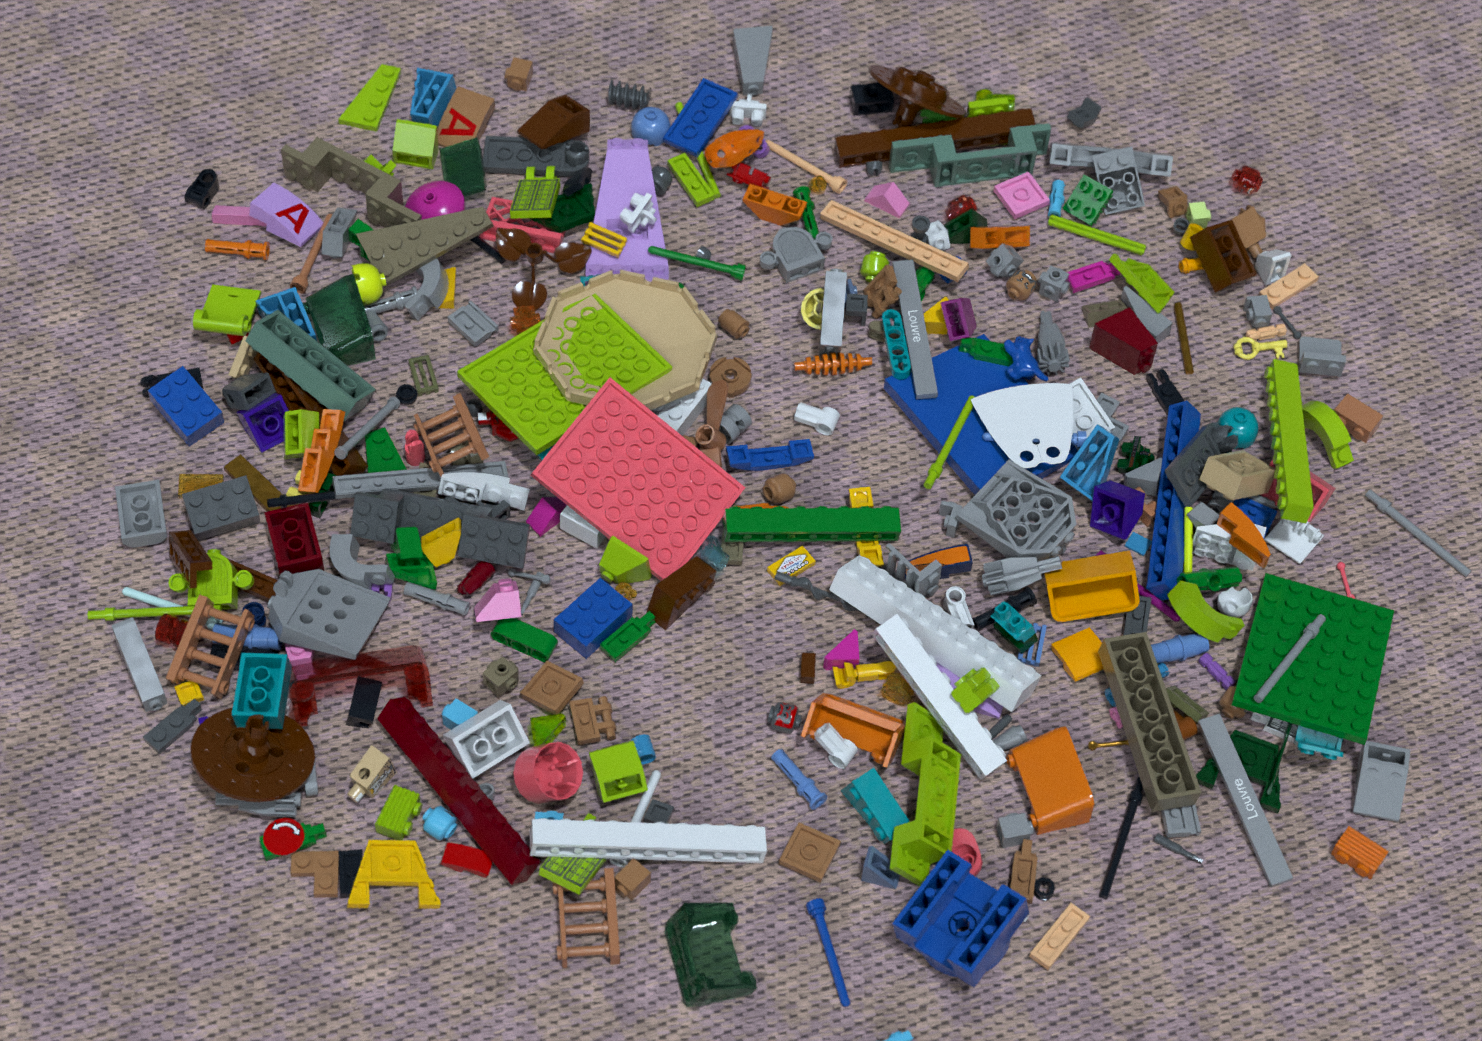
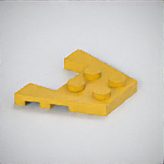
M368 840L348 899L347 908H369V886H417L418 909L440 908L441 901L435 893L434 884L428 876L425 862L416 841Z

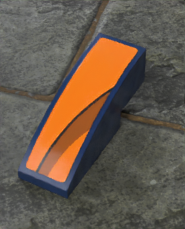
M968 544L935 550L908 560L919 571L923 570L934 560H937L942 564L940 579L949 578V574L969 572L973 564ZM906 567V572H905V581H906L907 571L909 570L907 567Z

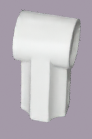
M800 403L796 409L794 420L815 427L817 432L829 436L832 435L840 414L830 407L819 409Z
M957 586L950 587L946 592L943 608L948 614L960 619L963 624L973 629L974 622L965 601L966 595L964 590ZM951 598H954V599L958 600V602H954V601H952V600H950V599H951Z
M825 723L814 733V738L830 754L828 757L830 762L840 769H845L858 751L856 745L850 740L844 739L830 723Z

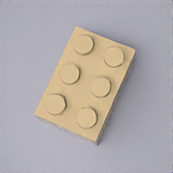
M1241 450L1208 457L1199 480L1206 483V487L1222 493L1224 498L1235 501L1241 498L1268 493L1274 479L1275 468L1248 452Z

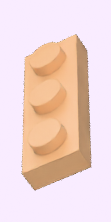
M1303 264L1261 290L1259 295H1267L1270 308L1274 309V307L1279 306L1317 282L1319 276L1306 264Z
M1070 903L1030 952L1029 957L1049 970L1086 925L1090 916L1073 903Z

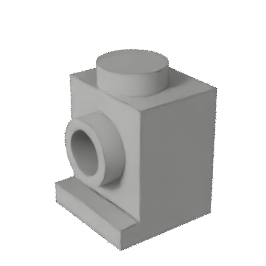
M1267 295L1247 296L1243 311L1246 312L1247 320L1251 321L1252 328L1257 329L1269 326L1272 312Z

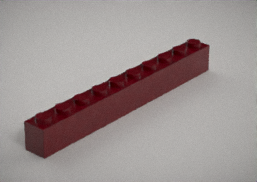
M406 697L390 699L378 716V721L510 884L526 882L540 864V860L536 856H530V848L521 839L520 834L512 828L506 817L499 812L492 800L481 790L479 784L472 779L465 767L454 757L452 751L445 746L438 734L427 724L425 718L413 707L411 701Z

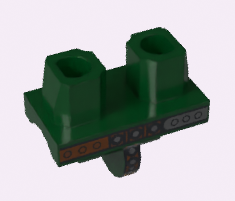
M1134 436L1133 442H1123L1121 448L1122 455L1128 456L1129 459L1118 460L1117 468L1119 473L1126 474L1155 460L1154 455L1150 453V449L1144 448L1140 444L1141 436Z

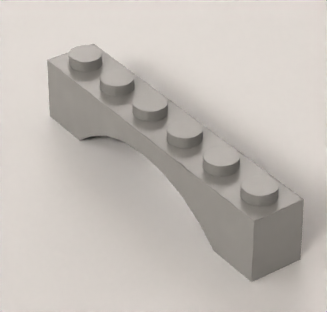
M1051 141L1049 163L1094 167L1092 155L1118 149ZM1133 150L1139 173L1171 177L1173 162L1171 154Z

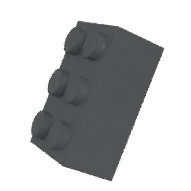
M246 475L182 494L193 534L198 541L260 523L259 512Z

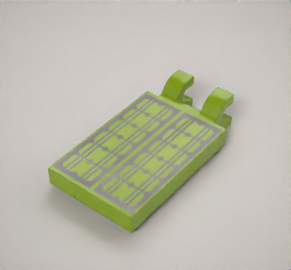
M535 166L527 167L526 179L519 180L510 209L511 219L552 217L561 186L560 178L555 176V166H547L546 177H535Z
M588 813L583 821H596V816ZM548 857L540 867L538 875L580 895L607 858Z

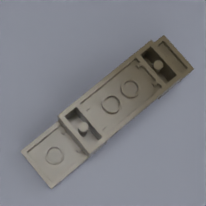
M316 137L303 153L286 144L281 149L284 175L289 180H295L306 189L318 192L333 176L336 181L344 182L355 191L359 190L365 193L368 219L373 224H379L386 228L422 220L420 214L404 206L401 180Z

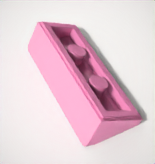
M215 205L212 211V221L215 224L267 226L266 223L249 216L250 207Z

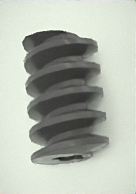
M613 79L611 80L608 90L610 105H614L616 102L617 106L621 107L624 103L625 108H629L632 104L633 110H637L639 106L640 110L648 106L651 97V87L647 92H645L644 86L638 91L637 84H634L632 89H630L629 83H626L623 88L621 81L614 86Z

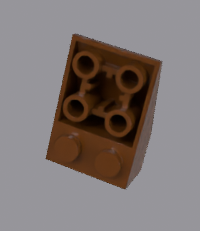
M565 94L549 100L517 130V133L539 148L546 149L552 145L563 143L568 139L590 132V110Z

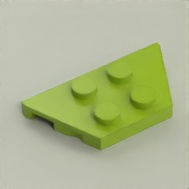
M1112 254L1109 261L1126 278V282L1138 291V295L1146 300L1157 313H1160L1175 293L1149 264L1137 262L1130 258L1125 262L1119 258L1118 254Z

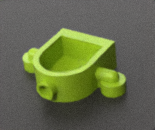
M218 549L207 550V554L212 560V570L197 571V588L190 589L179 573L172 575L169 579V587L174 592L182 593L188 589L187 606H195L200 594L208 597L214 605H222V610L238 609V587L247 590L254 584V577L249 571L241 570L237 572L235 566Z

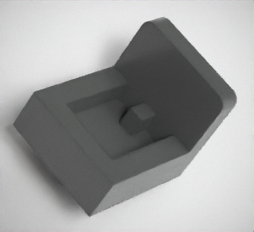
M1087 97L1084 99L1081 107L1070 110L1067 118L1075 126L1084 128L1095 123L1102 107Z

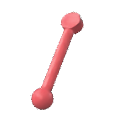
M1339 562L1337 569L1341 572L1347 597L1355 599V596L1351 594L1345 574V563Z

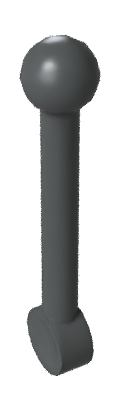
M1280 306L1274 307L1273 312L1279 315L1294 333V338L1300 339L1302 336L1301 332L1296 331L1284 316L1282 308Z

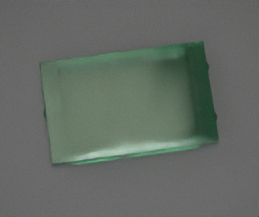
M478 137L440 149L444 181L456 185L464 197L486 190L487 184L483 157Z

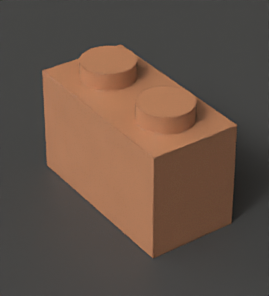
M1348 393L1334 409V412L1342 420L1348 433L1352 434L1355 439L1365 443L1376 432L1383 419L1382 414Z

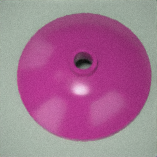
M432 181L414 190L407 199L405 207L420 214L423 220L464 211L465 199L461 190L456 185L447 181Z

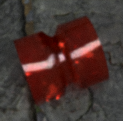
M164 614L156 627V641L167 645L173 643V646L178 648L189 620L182 619L180 621L176 616Z

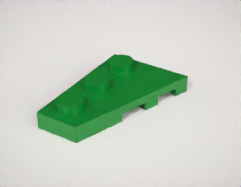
M385 427L370 432L365 436L368 473L407 470Z

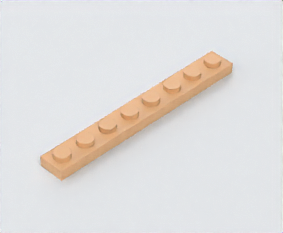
M833 200L820 213L822 220L908 260H913L915 263L956 282L969 269L968 262Z

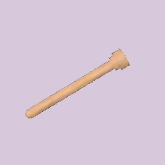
M766 140L770 150L829 183L831 190L840 194L846 188L847 180L843 177H833L776 143Z

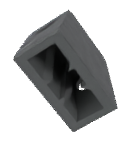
M269 373L242 375L222 389L228 406L240 410H249L276 392Z

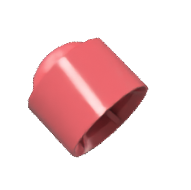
M553 742L529 747L523 751L515 762L513 773L515 785L520 794L528 801L540 804L568 799L575 794L582 782L583 768L582 762L575 750L567 744Z

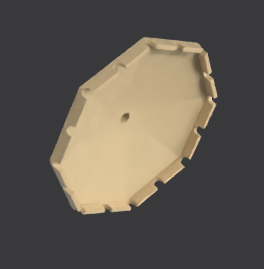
M621 269L619 274H613L612 270L590 278L587 286L583 287L582 282L558 291L556 298L552 297L545 314V322L542 321L535 338L533 353L567 401L588 405L597 392H583L588 388L600 390L599 386L587 384L583 389H576L570 385V379L575 375L581 374L568 355L564 354L560 349L561 342L571 339L573 332L568 331L564 327V320L566 318H581V310L585 307H593L596 310L602 309L592 296L593 294L598 295L672 366V371L631 394L648 409L653 410L699 390L717 340L716 327L705 312L698 309V303L687 288L681 289L679 287V282L653 277L652 281L649 282L643 274ZM586 298L582 302L578 303L574 307L562 313L564 307ZM587 310L583 313V315L586 316L593 312ZM574 320L566 322V325L570 328H574L577 324ZM556 327H560L564 331V337L560 340L552 339V337L558 338L562 335V332ZM569 343L562 346L563 349L567 350ZM550 349L557 350L560 353V360L554 362V360L558 358V355L555 352L547 351ZM562 362H568L572 364L574 371L571 375H563L569 373L571 368L567 365L559 367L557 365ZM576 378L572 380V384L579 387L584 384V381Z

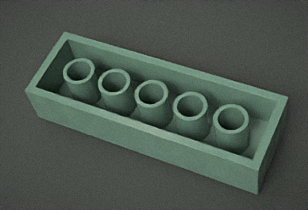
M279 310L257 321L245 340L252 349L262 354L271 364L284 372L288 378L294 380L304 391L316 398L320 404L328 409L345 411L344 421L365 408L376 390Z

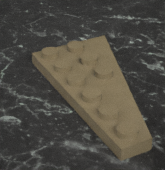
M478 207L358 233L356 235L371 264L378 269L380 274L384 273L386 285L388 286L494 227L484 207Z

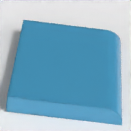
M1133 532L1124 547L1144 556L1152 541Z

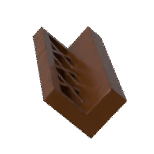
M191 530L169 532V558L189 588H197V571L212 570V560Z

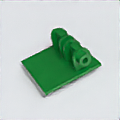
M1083 175L1062 209L1092 227L1093 224L1097 223L1096 221L1100 216L1099 213H1103L1101 211L1102 208H1106L1105 204L1107 205L1110 198L1113 197V190Z

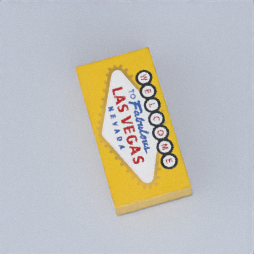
M802 545L768 566L767 572L773 579L777 571L796 577L814 566L816 561ZM775 580L779 586L785 584L783 582Z

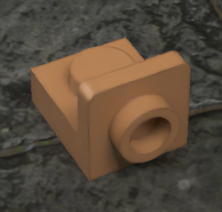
M1174 186L1158 191V198L1167 206L1170 218L1186 214L1188 208L1187 195L1181 189Z

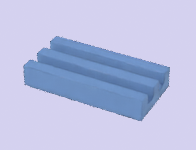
M1034 623L1035 633L1041 632L1036 660H1031L1034 644L1028 649L1027 659L1022 658L1023 653L1019 652L1018 660L1024 664L1039 667L1047 625H1042L1041 627L1038 626V623Z

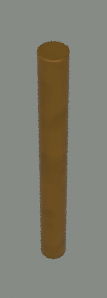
M1176 302L1174 310L1185 373L1193 374L1194 369L1181 302Z

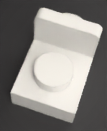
M939 220L930 223L929 230L925 232L928 244L941 251L949 249L950 242L947 229Z

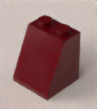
M1129 307L1095 323L1089 348L1131 374L1136 375L1151 369L1158 342Z

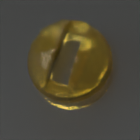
M818 175L810 180L809 188L814 193L826 190L827 183L823 176Z

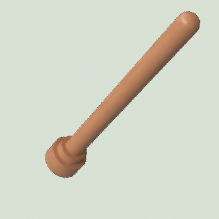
M327 214L300 274L291 281L290 288L296 287L298 293H305L308 287L307 277L321 249L323 230L332 214Z

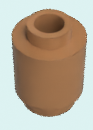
M726 309L718 319L721 327L736 339L745 337L749 332V322L734 310Z

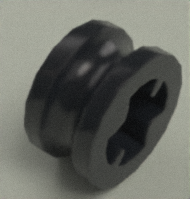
M1047 877L1037 879L1034 886V896L1042 901L1052 898L1055 891L1054 882ZM1041 885H1044V888L1045 886L1049 887L1047 893H1044V890L1043 892L1040 891Z

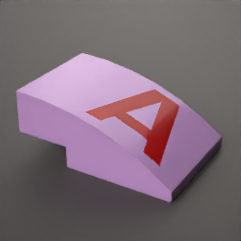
M272 183L250 202L249 216L266 223L267 231L299 247H302L320 231L323 221L308 205L276 183Z

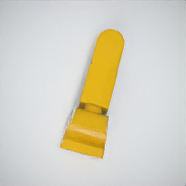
M891 661L856 665L855 669L851 663L844 662L843 669L832 667L838 689L849 688L856 681L888 680L894 676L896 666Z

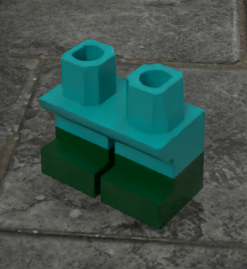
M1003 601L995 607V612L991 615L996 621L993 625L994 629L1018 652L1024 653L1038 641L1033 625L1011 605Z

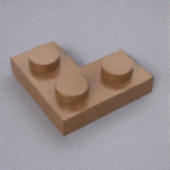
M306 851L292 853L291 877L314 876V898L338 897L339 852Z

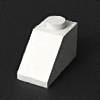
M1276 249L1269 252L1265 251L1258 255L1254 267L1265 285L1272 284L1285 276L1292 256L1290 252Z

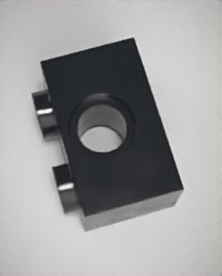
M879 82L850 86L849 99L854 116L893 112V93Z

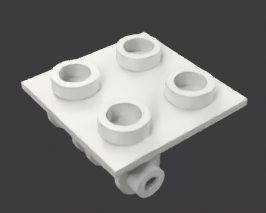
M1281 519L1264 540L1301 564L1324 537V534L1320 532L1319 528L1316 529L1309 525L1310 522L1308 521L1305 524Z

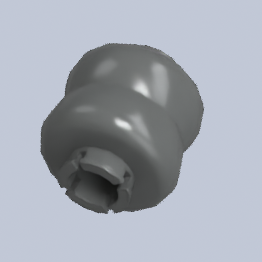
M665 167L652 168L656 196L664 195L673 181L670 172Z

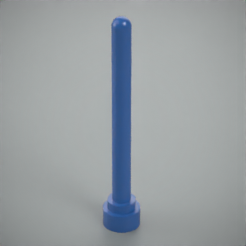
M822 898L813 899L806 903L808 914L816 921L841 1005L848 1007L850 999L824 918L825 902Z

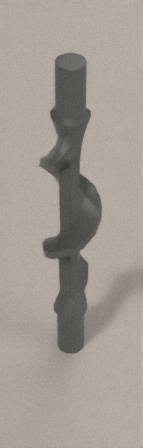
M779 571L775 575L774 579L792 587L800 586L812 591L816 600L829 597L841 602L847 611L857 610L861 612L833 592H827L812 586L809 578L792 577Z

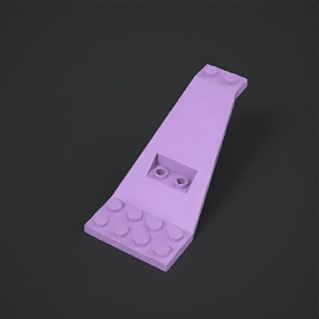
M621 138L607 139V153L594 224L624 236L628 241L619 258L589 246L592 249V253L586 263V276H595L612 270L613 274H619L621 269L643 274L649 282L652 281L653 277L669 280L667 258L648 252L650 246L665 249L648 152V140L641 138L633 140H623ZM635 193L643 196L649 193L652 195L651 201L654 204L652 208L656 210L654 213L656 222L653 225L647 223L645 227L639 225L636 231L632 233L628 231V226L620 220V213L625 208L632 212L636 209L630 204L631 198ZM591 237V239L596 242H599L612 249L618 250V248L612 245L603 243L600 240Z

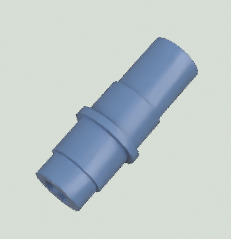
M215 623L212 631L233 638L238 625ZM254 624L253 629L248 632L243 646L251 649L252 647H257V649L281 650L283 642L279 641L273 628L258 627L257 624Z
M1200 634L1175 635L1172 639L1151 644L1158 664L1176 660L1185 661L1189 657L1209 651V641Z

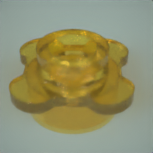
M621 582L615 587V590L621 595L622 593L626 594L623 597L628 601L637 596V591L632 589L628 583Z

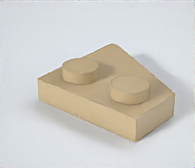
M245 335L228 374L234 379L249 374L251 367L255 363L253 359L258 354L245 341L247 338Z

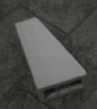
M772 26L733 29V46L743 95L752 94L754 96L763 94L772 43Z
M830 269L825 274L819 355L825 353L829 355L830 352H835L836 356H838V352H841L847 272H843L841 269Z
M132 617L111 625L117 647L145 712L161 709L163 705L167 704L165 693L134 618Z

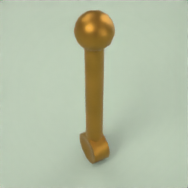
M1128 740L1104 743L1090 741L1088 748L1094 751L1100 747L1129 746Z

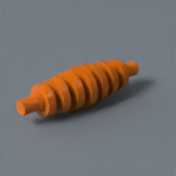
M830 352L829 360L827 353L821 355V361L819 356L815 355L813 356V361H811L810 357H805L803 362H794V370H804L806 374H811L812 370H814L815 375H820V369H822L823 375H828L830 368L831 375L833 376L837 375V368H839V374H845V367H847L848 373L853 372V367H855L856 371H860L863 366L872 365V357L862 358L859 353H855L853 358L852 353H846L845 359L844 353L838 352V357L836 358L835 352Z

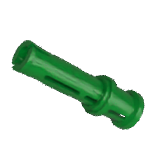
M801 186L793 191V197L807 202L802 218L806 231L816 240L819 230L813 212L815 204L810 198V188Z

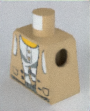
M371 745L350 774L354 786L347 793V796L356 803L359 802L364 794L373 799L397 773L390 758Z

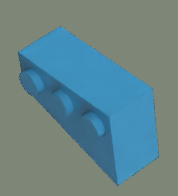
M417 67V79L414 85L415 93L412 98L410 112L412 122L428 123L438 127L457 89L452 74Z
M296 287L255 301L259 315L262 318L279 310L317 341L316 334Z
M1097 424L1060 478L1093 501L1094 486L1107 481L1120 438Z

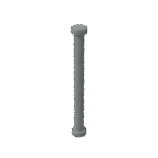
M390 397L387 400V404L345 444L338 446L334 450L335 456L341 460L345 459L348 456V452L392 410L400 407L399 399Z

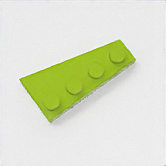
M381 64L339 117V124L377 132L400 77L401 68Z

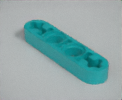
M889 309L882 314V329L891 374L894 378L903 380L910 375L911 363L901 315L898 311ZM889 318H891L894 321L893 326H891ZM892 333H896L900 337L897 339H892L889 337V335ZM901 350L903 354L895 355L892 351ZM898 363H901L903 371L898 368Z

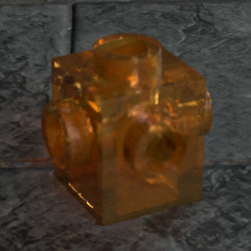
M534 305L513 308V317H510L511 329L516 330V335L541 322L540 314L535 313Z

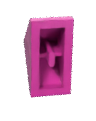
M542 497L526 520V524H530V527L541 537L560 523V514L567 505L558 497Z
M855 629L824 657L823 668L825 670H833L832 667L843 669L844 662L851 663L854 669L856 665H859L858 632Z

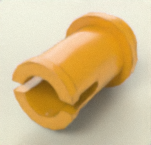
M1183 258L1179 261L1181 273L1188 274L1190 271L1204 270L1199 258Z

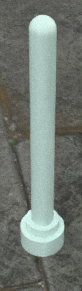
M125 587L122 590L123 595L157 607L182 606L129 587ZM210 617L206 622V626L208 629L213 630L214 624H222L223 620Z

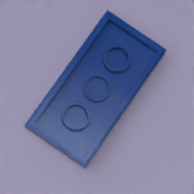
M703 78L663 137V142L698 158L738 98V93Z

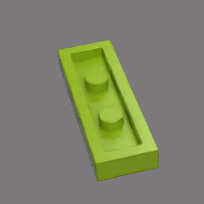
M686 153L667 160L668 167L696 207L715 200V194Z

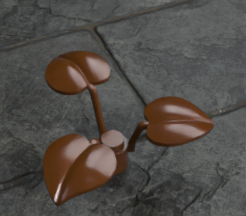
M497 228L496 231L497 249L505 260L514 262L519 260L521 255L527 256V260L531 264V283L521 281L512 290V300L522 314H530L537 311L544 305L547 299L546 287L540 283L535 284V265L540 264L544 256L554 263H559V269L562 272L575 274L585 267L592 253V249L584 244L568 242L559 245L555 249L554 254L557 258L555 259L546 250H542L540 244L531 243L530 236L523 230Z

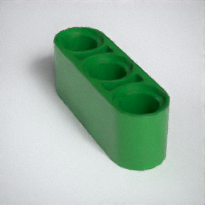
M516 618L499 619L490 634L495 641L542 662L549 660L558 645V640L553 635Z

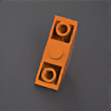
M749 184L742 200L759 219L780 226L800 220L807 206L806 201L753 184Z

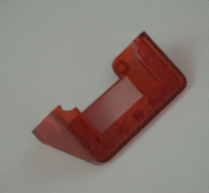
M411 645L359 653L356 660L340 656L293 666L290 678V693L295 721L301 727L308 726L310 716L318 714L314 684L403 670L409 700L417 699L422 708L433 706L429 670L423 649L419 646Z

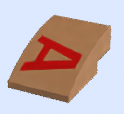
M458 86L438 126V146L470 157L487 129V122L495 110V99Z

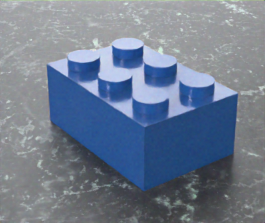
M184 366L148 390L150 401L189 447L224 423L222 411Z
M599 578L553 619L554 633L587 659L600 647V644L633 617V604L603 579Z

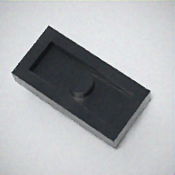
M362 849L338 851L341 898H347L351 894L363 858Z

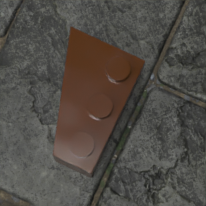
M698 556L694 557L655 585L647 612L650 611L656 617V624L666 631L706 591L711 590L715 584L714 578L717 571Z

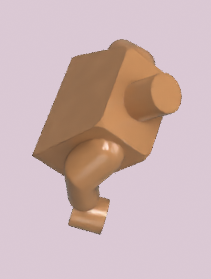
M1248 205L1246 210L1240 208L1239 215L1234 217L1232 221L1245 249L1255 259L1263 252L1258 243L1266 237L1265 218L1256 212L1254 206Z

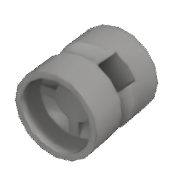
M738 404L731 405L724 412L719 431L725 435L726 444L732 443L740 433L744 432L752 424L751 417Z

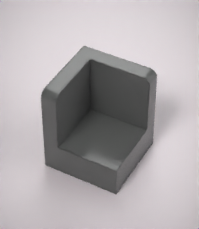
M847 294L846 315L861 316L862 326L866 324L868 295Z
M480 500L476 503L477 506L492 508L491 517L505 520L510 517V504L505 500L499 504L493 502L483 504Z

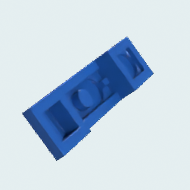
M810 439L791 440L788 446L748 449L747 445L726 446L730 467L741 470L763 471L791 467L814 459Z

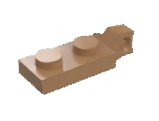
M1023 839L1021 851H1015L1013 857L1010 888L1027 898V903L1032 904L1038 857H1036L1035 853H1031L1032 840Z

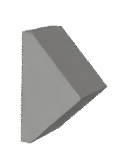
M1158 458L1126 473L1124 486L1132 489L1140 487L1145 491L1146 495L1156 496L1160 482L1162 458Z

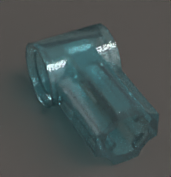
M708 536L701 545L700 559L715 570L720 571L728 563L729 555L722 550L719 540L715 536Z

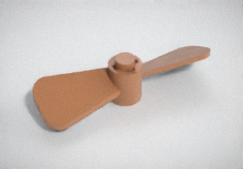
M724 380L713 382L708 388L707 424L700 426L695 434L696 441L701 444L700 451L721 468V450L726 445V437L719 431L729 390L728 383Z

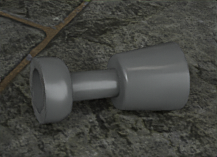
M920 215L913 218L912 229L915 232L911 234V237L926 244L928 242L925 232L930 228V220L927 217Z

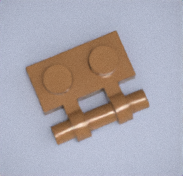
M885 265L863 290L864 295H868L867 305L875 308L872 316L876 319L884 311L889 310L888 307L891 304H895L902 293L899 287L893 289L898 283L893 266Z
M592 697L569 701L578 745L601 741L600 733L603 732L606 733L608 740L616 739L615 731L617 728L615 722L612 721V706L608 703L607 697H600L598 705H593ZM596 715H601L603 722L597 723Z

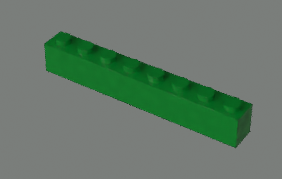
M734 506L725 508L723 515L724 542L898 541L901 534L899 508H892L891 506H883L881 508H871L869 506L849 508L847 506L838 508H827L825 506L817 508H806L803 506L795 508H784L781 506L773 508H762L759 506L740 508Z

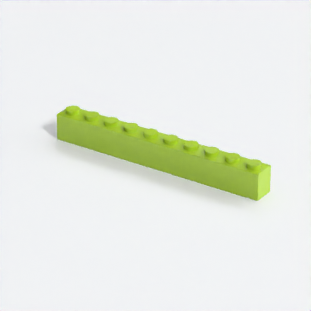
M1273 359L1270 367L1267 366L1265 369L1264 378L1267 379V406L1270 407L1268 419L1271 421L1270 435L1273 437L1271 448L1274 450L1273 464L1276 466L1274 478L1277 479L1276 494L1279 496L1277 508L1280 509L1281 519L1306 524L1314 506L1298 365Z

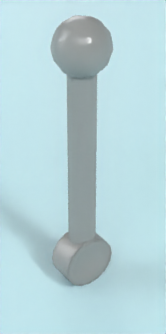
M514 568L508 571L510 577L520 576L540 580L543 584H549L551 581L549 575L537 576L518 572Z

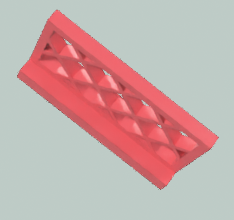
M497 197L491 198L486 212L490 220L497 217L499 221L491 220L494 227L481 233V239L496 242L497 228L525 231L530 236L531 243L540 244L542 250L554 253L555 249L562 244L566 231L562 233L552 232V229L534 221L524 223L521 220L523 218L511 219L510 217L504 219L501 215L510 213L513 200ZM496 204L505 208L497 211L494 206ZM537 225L539 229L531 228V227Z

